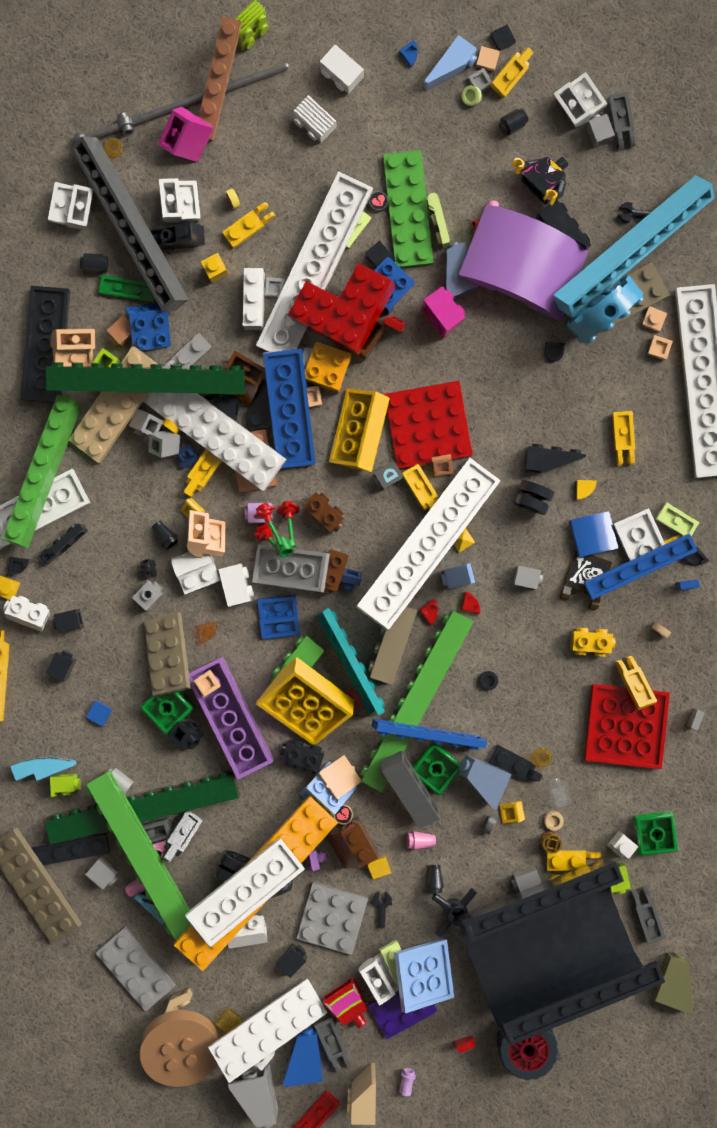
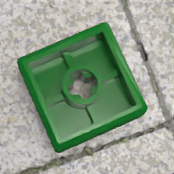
M180 691L157 697L152 695L140 706V709L165 735L170 733L176 723L182 721L195 708ZM164 703L171 704V712L169 710L166 712L164 711Z
M431 742L412 767L427 787L437 795H441L458 774L460 762L440 745ZM440 764L441 770L439 772H432V765Z
M667 811L633 816L636 845L638 846L637 853L640 856L678 851L675 819L672 812ZM655 829L659 831L656 837L652 835Z

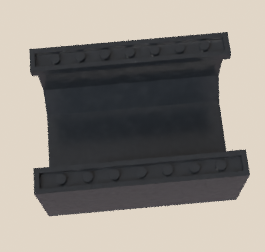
M598 860L456 917L489 1008L500 1033L510 1045L665 983L657 961L642 965L633 949L609 887L624 882L616 861Z

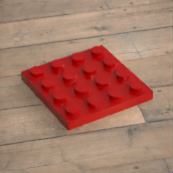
M460 380L384 394L390 398L387 412L398 469L413 467L417 464L432 463V457L451 454L452 460L473 456Z
M592 683L584 760L662 769L670 692L652 690L657 702L638 710L627 687Z

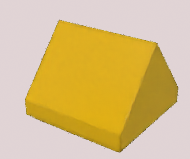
M192 498L187 499L180 509L187 518L190 510L205 512Z

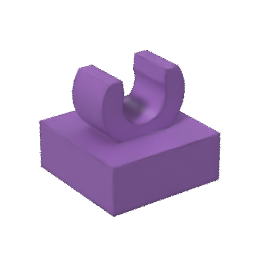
M315 849L305 858L306 867L311 871L320 869L319 862L326 861L325 852H316Z

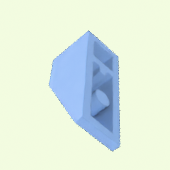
M458 35L425 79L424 88L428 90L465 71L468 66L471 68L477 59V48Z
M470 563L443 570L444 574L441 575L443 585H447L448 589L475 583Z

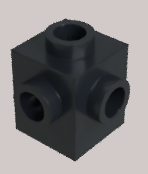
M178 721L168 735V738L179 749H194L199 744L203 733L198 729L199 726L192 721Z

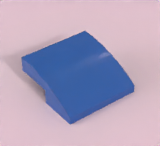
M609 511L569 520L578 558L618 549Z
M296 594L258 598L262 639L300 635Z

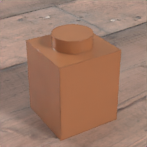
M122 315L107 331L110 334L108 338L115 346L120 344L124 347L131 341L129 320Z

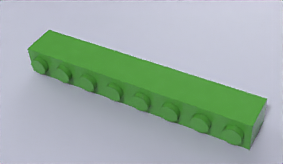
M57 394L3 539L11 544L27 549L30 545L81 409L79 403L74 399Z

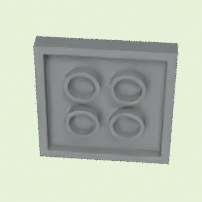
M313 882L297 939L352 955L368 897Z

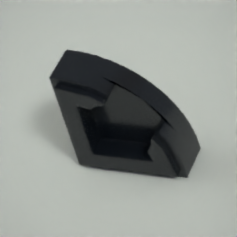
M697 546V552L682 558L684 562L690 565H702L710 561Z
M10 556L7 575L13 576L22 573L28 567L30 559Z

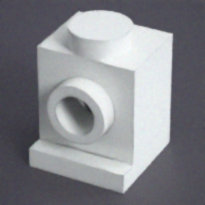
M620 831L616 833L607 845L621 858L625 855L628 859L638 848L633 841Z

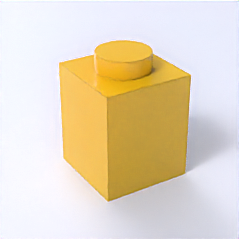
M218 253L201 261L212 284L229 275Z

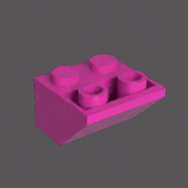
M179 107L172 110L158 145L173 155L198 162L214 127L185 108Z

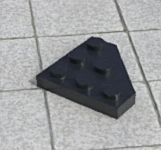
M267 383L246 412L250 432L273 428Z

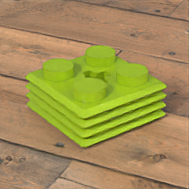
M253 0L235 18V20L242 22L237 43L238 47L241 48V51H244L246 48L250 49L254 45L255 39L259 35H264L269 28L265 7H262L257 0Z

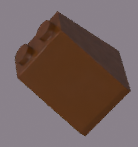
M359 816L326 835L344 869L362 868L378 859V849Z

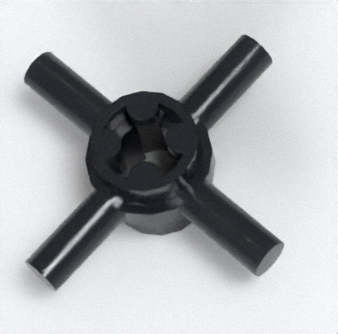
M471 888L461 901L457 898H451L446 901L437 893L433 894L432 900L444 908L446 917L445 921L435 932L438 937L441 938L452 924L459 926L456 917L468 912L466 906L477 894L475 889Z

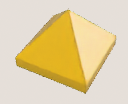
M465 528L453 544L460 553L475 542Z

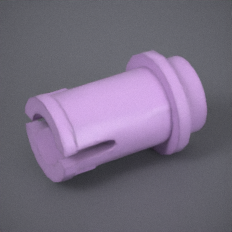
M404 1068L401 1072L402 1080L399 1093L403 1096H410L413 1080L416 1078L413 1069Z

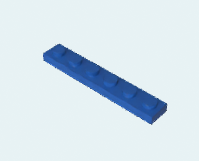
M690 533L583 583L591 600L698 550Z
M373 719L371 724L377 731L376 733L385 736L388 733H392L399 738L405 739L407 736H410L417 741L429 739L436 744L448 742L449 745L454 747L466 745L467 748L473 750L486 748L487 744L484 738L477 735Z

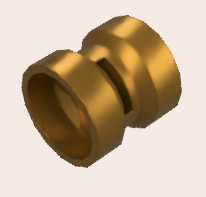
M548 831L540 838V843L546 852L555 854L560 851L562 841L556 833Z

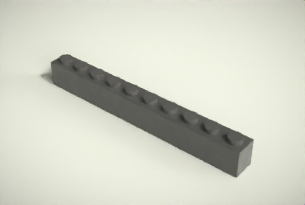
M81 136L71 147L72 152L161 310H178L189 300L98 138Z

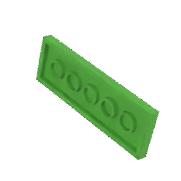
M421 150L383 154L395 263L400 268L432 265L433 254Z

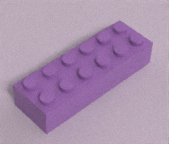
M224 657L189 673L190 685L237 779L272 763L274 758ZM211 670L221 686L203 697L194 680Z

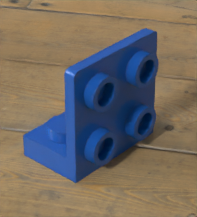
M387 257L374 271L391 279L396 286L383 309L389 315L394 310V305L415 285V281L391 258Z
M158 303L125 307L126 316L130 322L132 346L139 350L171 346L168 311H162Z

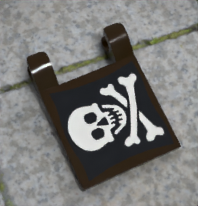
M575 551L560 599L568 600L571 589L588 594L583 582L610 570L612 562L593 555L578 558L577 551ZM601 596L590 601L589 609L597 610L599 608Z

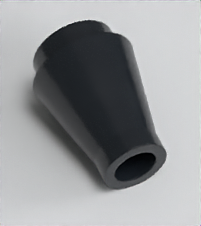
M158 521L152 526L161 546L165 547L166 550L178 543L177 535L164 525L162 521Z
M429 865L425 885L427 893H442L444 884L441 865Z

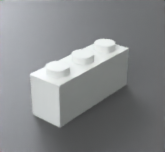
M244 268L243 327L245 330L264 329L265 273L263 268Z

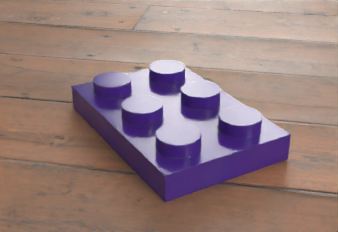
M399 990L395 992L396 995L381 1005H378L376 1000L368 1003L386 1039L438 1012L434 1004L408 1013L402 1012Z

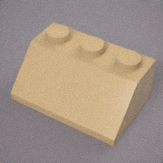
M370 1063L352 1081V1088H348L347 1117H351V1125H375V1063Z

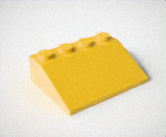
M296 657L281 670L256 701V705L306 741L316 745L353 715L354 699Z

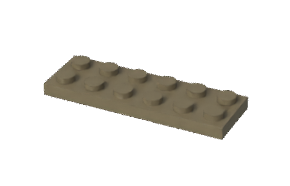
M16 828L1 838L0 869L49 942L52 944L78 928L82 924L19 829Z

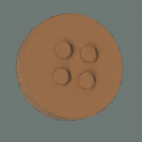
M189 1010L170 1011L156 1017L146 1027L141 1038L140 1060L143 1069L153 1080L172 1087L189 1086L203 1080L211 1073L217 1063L208 1049V1046L219 1039L216 1028L205 1016Z

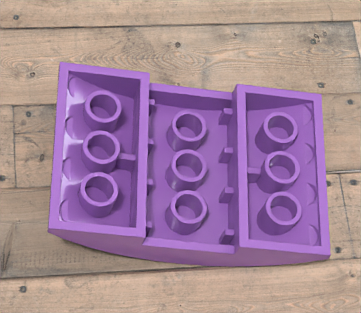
M486 204L458 276L491 291H499L527 304L528 308L561 322L565 313L558 309L554 294L581 272L589 251L571 237L543 222L512 210Z

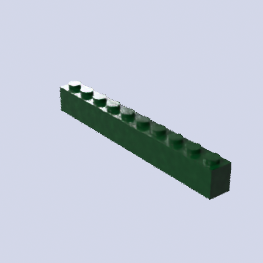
M51 362L52 365L46 366V390L245 394V369H241V366H229V369H221V365H209V369H202V365H190V368H182L180 364H170V368H162V364H150L149 368L143 367V364H131V367H123V363H111V367H103V363H91V366H83L82 362H71V366H64V362Z
M229 771L219 773L217 778L211 779V776L200 778V782L193 783L190 780L181 783L180 787L174 788V785L163 787V791L155 793V790L143 792L144 796L137 797L136 794L126 796L139 821L144 822L238 799L240 792L235 773L230 774ZM98 804L87 806L88 809L83 811L80 808L69 810V814L63 816L61 813L50 815V819L45 821L50 845L108 831L105 816L100 815L96 805Z

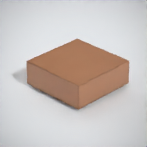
M451 454L432 457L434 477L453 474Z

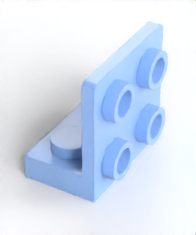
M328 762V763L322 768V770L325 769L326 767H328V766H329L330 764H332V763H331V762ZM317 774L299 794L304 799L310 795L322 808L333 816L357 787L355 786L336 800L330 790L325 788L326 784Z

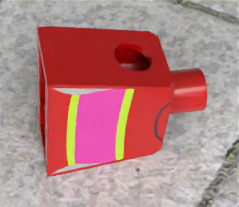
M354 977L323 997V1004L343 1025L353 1021L357 1028H361L366 1024L367 1021L362 1013L367 1010V1004Z

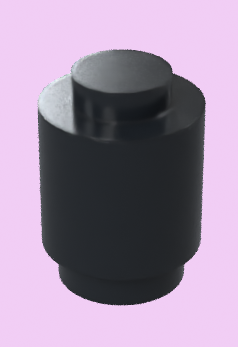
M522 108L519 110L515 109L500 118L499 128L503 134L511 135L526 125L529 119L525 110Z
M84 253L83 257H80V269H83L84 273L103 274V272H108V256Z

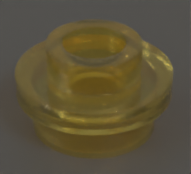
M110 138L106 141L104 150L108 156L116 158L123 153L124 147L119 139ZM113 145L117 146L116 151L111 150Z
M541 747L535 750L533 760L538 766L546 767L552 762L553 756L549 749ZM544 753L546 755V759L540 760V754Z

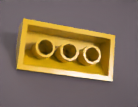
M346 389L329 463L372 472L389 397L376 391Z

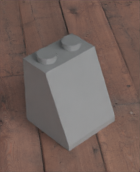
M270 1063L262 1071L259 1068L251 1067L228 1083L229 1090L256 1128H270L276 1124L278 1104Z

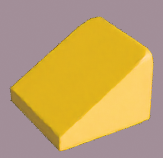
M521 801L499 805L503 824L519 823L525 820Z
M385 855L367 864L373 880L391 874Z

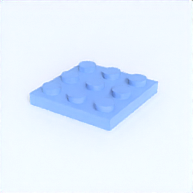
M442 938L394 952L402 1012L408 1013L454 998L447 939Z

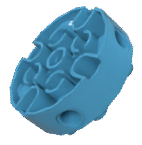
M628 274L618 280L613 286L611 285L574 318L570 319L566 326L575 334L580 344L583 342L589 344L600 331L607 332L615 325L613 322L616 319L626 317L631 312L629 308L633 305L636 306L644 299L643 292Z

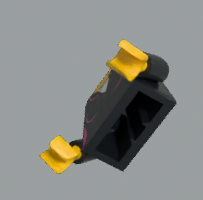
M549 157L530 161H523L520 158L514 159L510 166L516 167V174L522 171V183L545 205L549 202L553 205L556 200L563 197L566 187V174L563 170L568 167V162L563 157H560L556 162L552 161Z

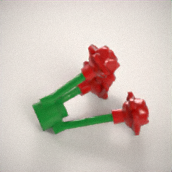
M284 501L277 508V514H281L288 521L289 539H287L286 537H279L272 523L271 515L276 507L270 506L268 503L259 505L253 517L264 519L265 523H261L256 527V532L254 533L256 540L270 542L280 557L291 555L294 551L293 548L296 547L292 520L293 515L299 513L300 506L295 505L292 501Z

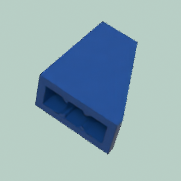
M307 1027L297 1034L284 1076V1087L323 1082L320 1047L316 1029Z

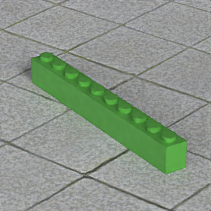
M452 611L451 614L447 612L442 621L445 624L442 631L438 629L433 638L436 641L433 648L428 647L424 655L427 658L424 664H419L415 671L417 674L415 681L411 680L406 688L408 691L406 698L401 697L397 705L399 711L396 715L392 714L389 721L418 726L470 630L473 621L455 611ZM388 733L387 736L381 735L378 740L381 742L379 748H374L369 757L372 759L369 766L365 765L360 773L363 776L361 781L382 792L388 780H384L380 773L381 760L397 752H404L411 737L399 738L392 733Z
M110 770L86 784L88 787L87 792L97 802L98 805L96 807L100 815L105 816L107 828L111 833L114 832L117 837L116 843L118 847L125 851L127 855L125 857L130 867H134L138 882L140 884L143 883L146 888L145 894L147 898L154 902L156 914L159 918L162 917L166 923L164 926L169 935L172 934L176 941L191 925L185 916L190 911V908Z

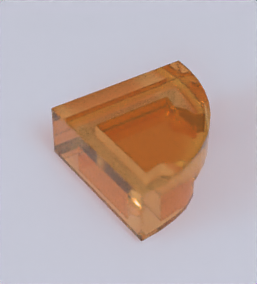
M218 621L198 625L201 643L209 641L215 635Z

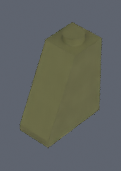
M667 952L661 967L665 983L655 986L651 996L658 1003L692 1015L693 1001L690 964L684 959V955L678 952H673V954Z

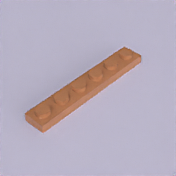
M222 16L199 113L200 119L214 127L209 137L210 140L215 138L242 26L241 21Z

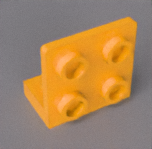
M315 342L305 369L306 382L340 393L351 354L320 342Z

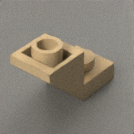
M190 987L172 995L166 1012L179 1010L178 1005L183 1007L190 1002L189 1000H191L193 995Z

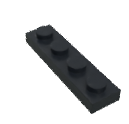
M107 833L67 840L51 845L45 844L31 847L42 865L110 853Z

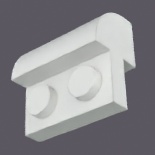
M586 72L553 93L575 127L584 124L593 115L607 106V102Z
M159 179L163 221L174 224L181 221H200L197 182Z
M55 182L48 221L66 225L69 228L85 229L87 227L93 189L75 184L70 186Z
M187 552L171 559L174 572L179 579L184 594L221 580L211 554L204 553L201 558Z
M381 953L374 958L367 959L359 967V972L378 1005L383 1004L396 995L395 992L399 990V987L395 984Z

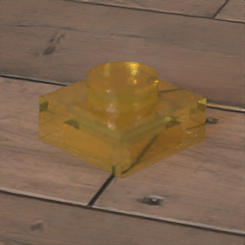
M228 1007L216 1022V1025L228 1033L240 1025L244 1019Z

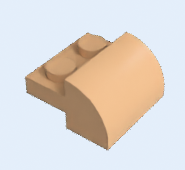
M54 329L51 335L53 362H64V366H71V362H82L83 366H91L93 362V349H95V329Z
M190 510L187 537L189 552L201 558L204 553L223 557L225 553L226 522L209 519L208 513Z

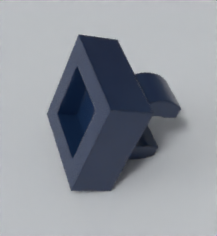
M191 443L180 448L179 454H175L183 469L199 460Z
M345 568L341 578V582H345L344 590L352 592L354 585L360 586L362 572Z

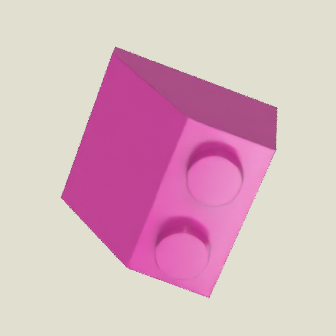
M443 286L425 298L421 306L422 312L442 339L451 334L466 318L463 308L455 304L452 293L448 289L445 290Z

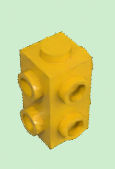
M577 627V631H571L570 650L575 651L577 655H587V652H594V656L606 657V653H612V649H615V638H613V634L607 633L606 629H596L595 633L588 632V628Z

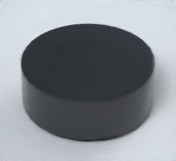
M485 671L479 677V684L485 690H493L498 685V677L492 671Z

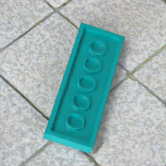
M328 608L317 614L318 621L357 693L360 695L369 715L378 716L384 713V702L379 696H376L373 682L370 679L368 680L364 674L366 672L364 665L361 662L358 663L355 657L357 653L352 645L349 646L345 630L338 626V618L333 610L330 611Z

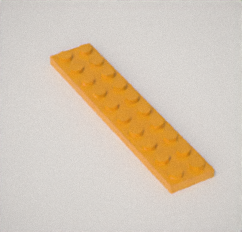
M309 795L247 863L279 837L298 861L302 863L338 822ZM265 902L211 947L192 924L174 942V946L204 971Z

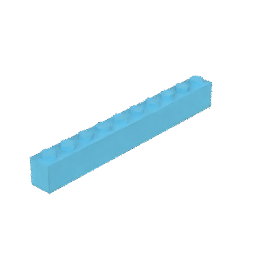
M695 175L577 276L554 294L558 309L574 318L715 198L712 183Z

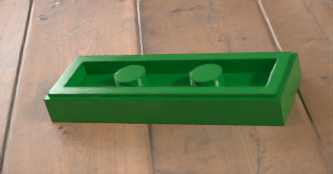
M101 274L98 294L155 304L156 299L146 282Z

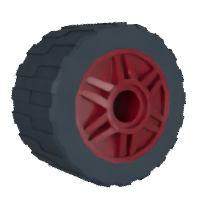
M552 1029L514 1045H510L498 1030L496 1045L503 1066L510 1074L515 1075L519 1079L535 1080L551 1071L557 1061L558 1044Z

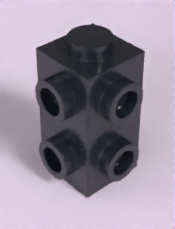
M295 738L292 741L288 740L287 744L283 743L280 755H283L282 761H285V765L296 768L297 765L303 767V771L312 774L315 771L319 772L325 754L324 751H321L322 747L311 744V747L303 745L304 741Z

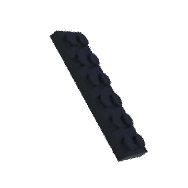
M31 286L21 400L54 403L57 394L62 396V391L46 390V366L52 365L51 362H53V348L51 347L53 330L67 329L71 291L69 288Z

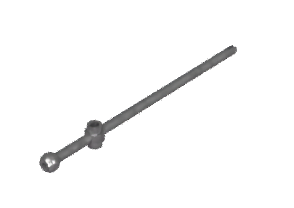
M283 63L227 84L226 92L287 71L289 64ZM204 92L132 118L125 112L117 115V123L87 134L78 132L73 137L74 141L76 142L81 136L100 138L117 131H121L124 136L131 135L134 132V125L170 113L176 108H184L201 102Z

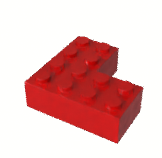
M358 263L340 297L306 281L288 316L294 322L359 355L396 286L391 279Z

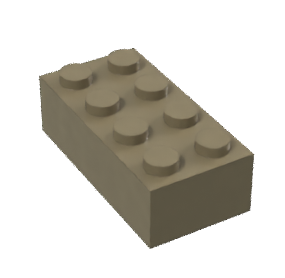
M405 607L388 631L383 627L381 628L380 635L383 637L381 643H376L374 654L377 655L375 661H370L367 670L370 673V678L393 685L417 610Z

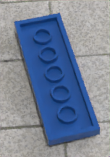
M302 348L265 352L263 356L275 451L287 459L281 468L316 464Z

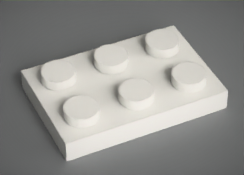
M649 508L613 524L629 561L665 544Z

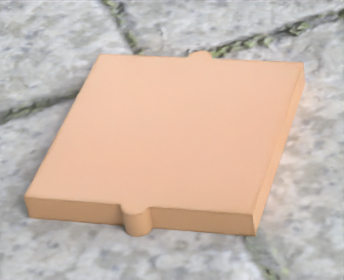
M345 755L318 773L326 784L325 788L330 790L336 800L362 782L355 771V767L351 766Z

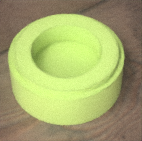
M470 85L464 88L461 97L466 105L475 106L481 101L482 94L478 87Z

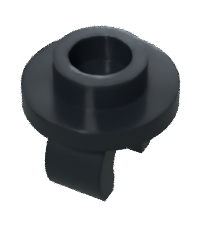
M145 559L139 563L137 570L143 574L145 580L148 579L147 572L149 571L153 572L154 576H157L156 562L154 560Z

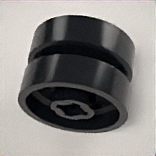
M522 480L518 490L524 494L517 493L513 503L534 513L546 515L549 505L545 502H551L555 492L537 483Z
M223 850L219 860L221 863L217 865L214 876L225 882L244 867L251 858L235 851Z

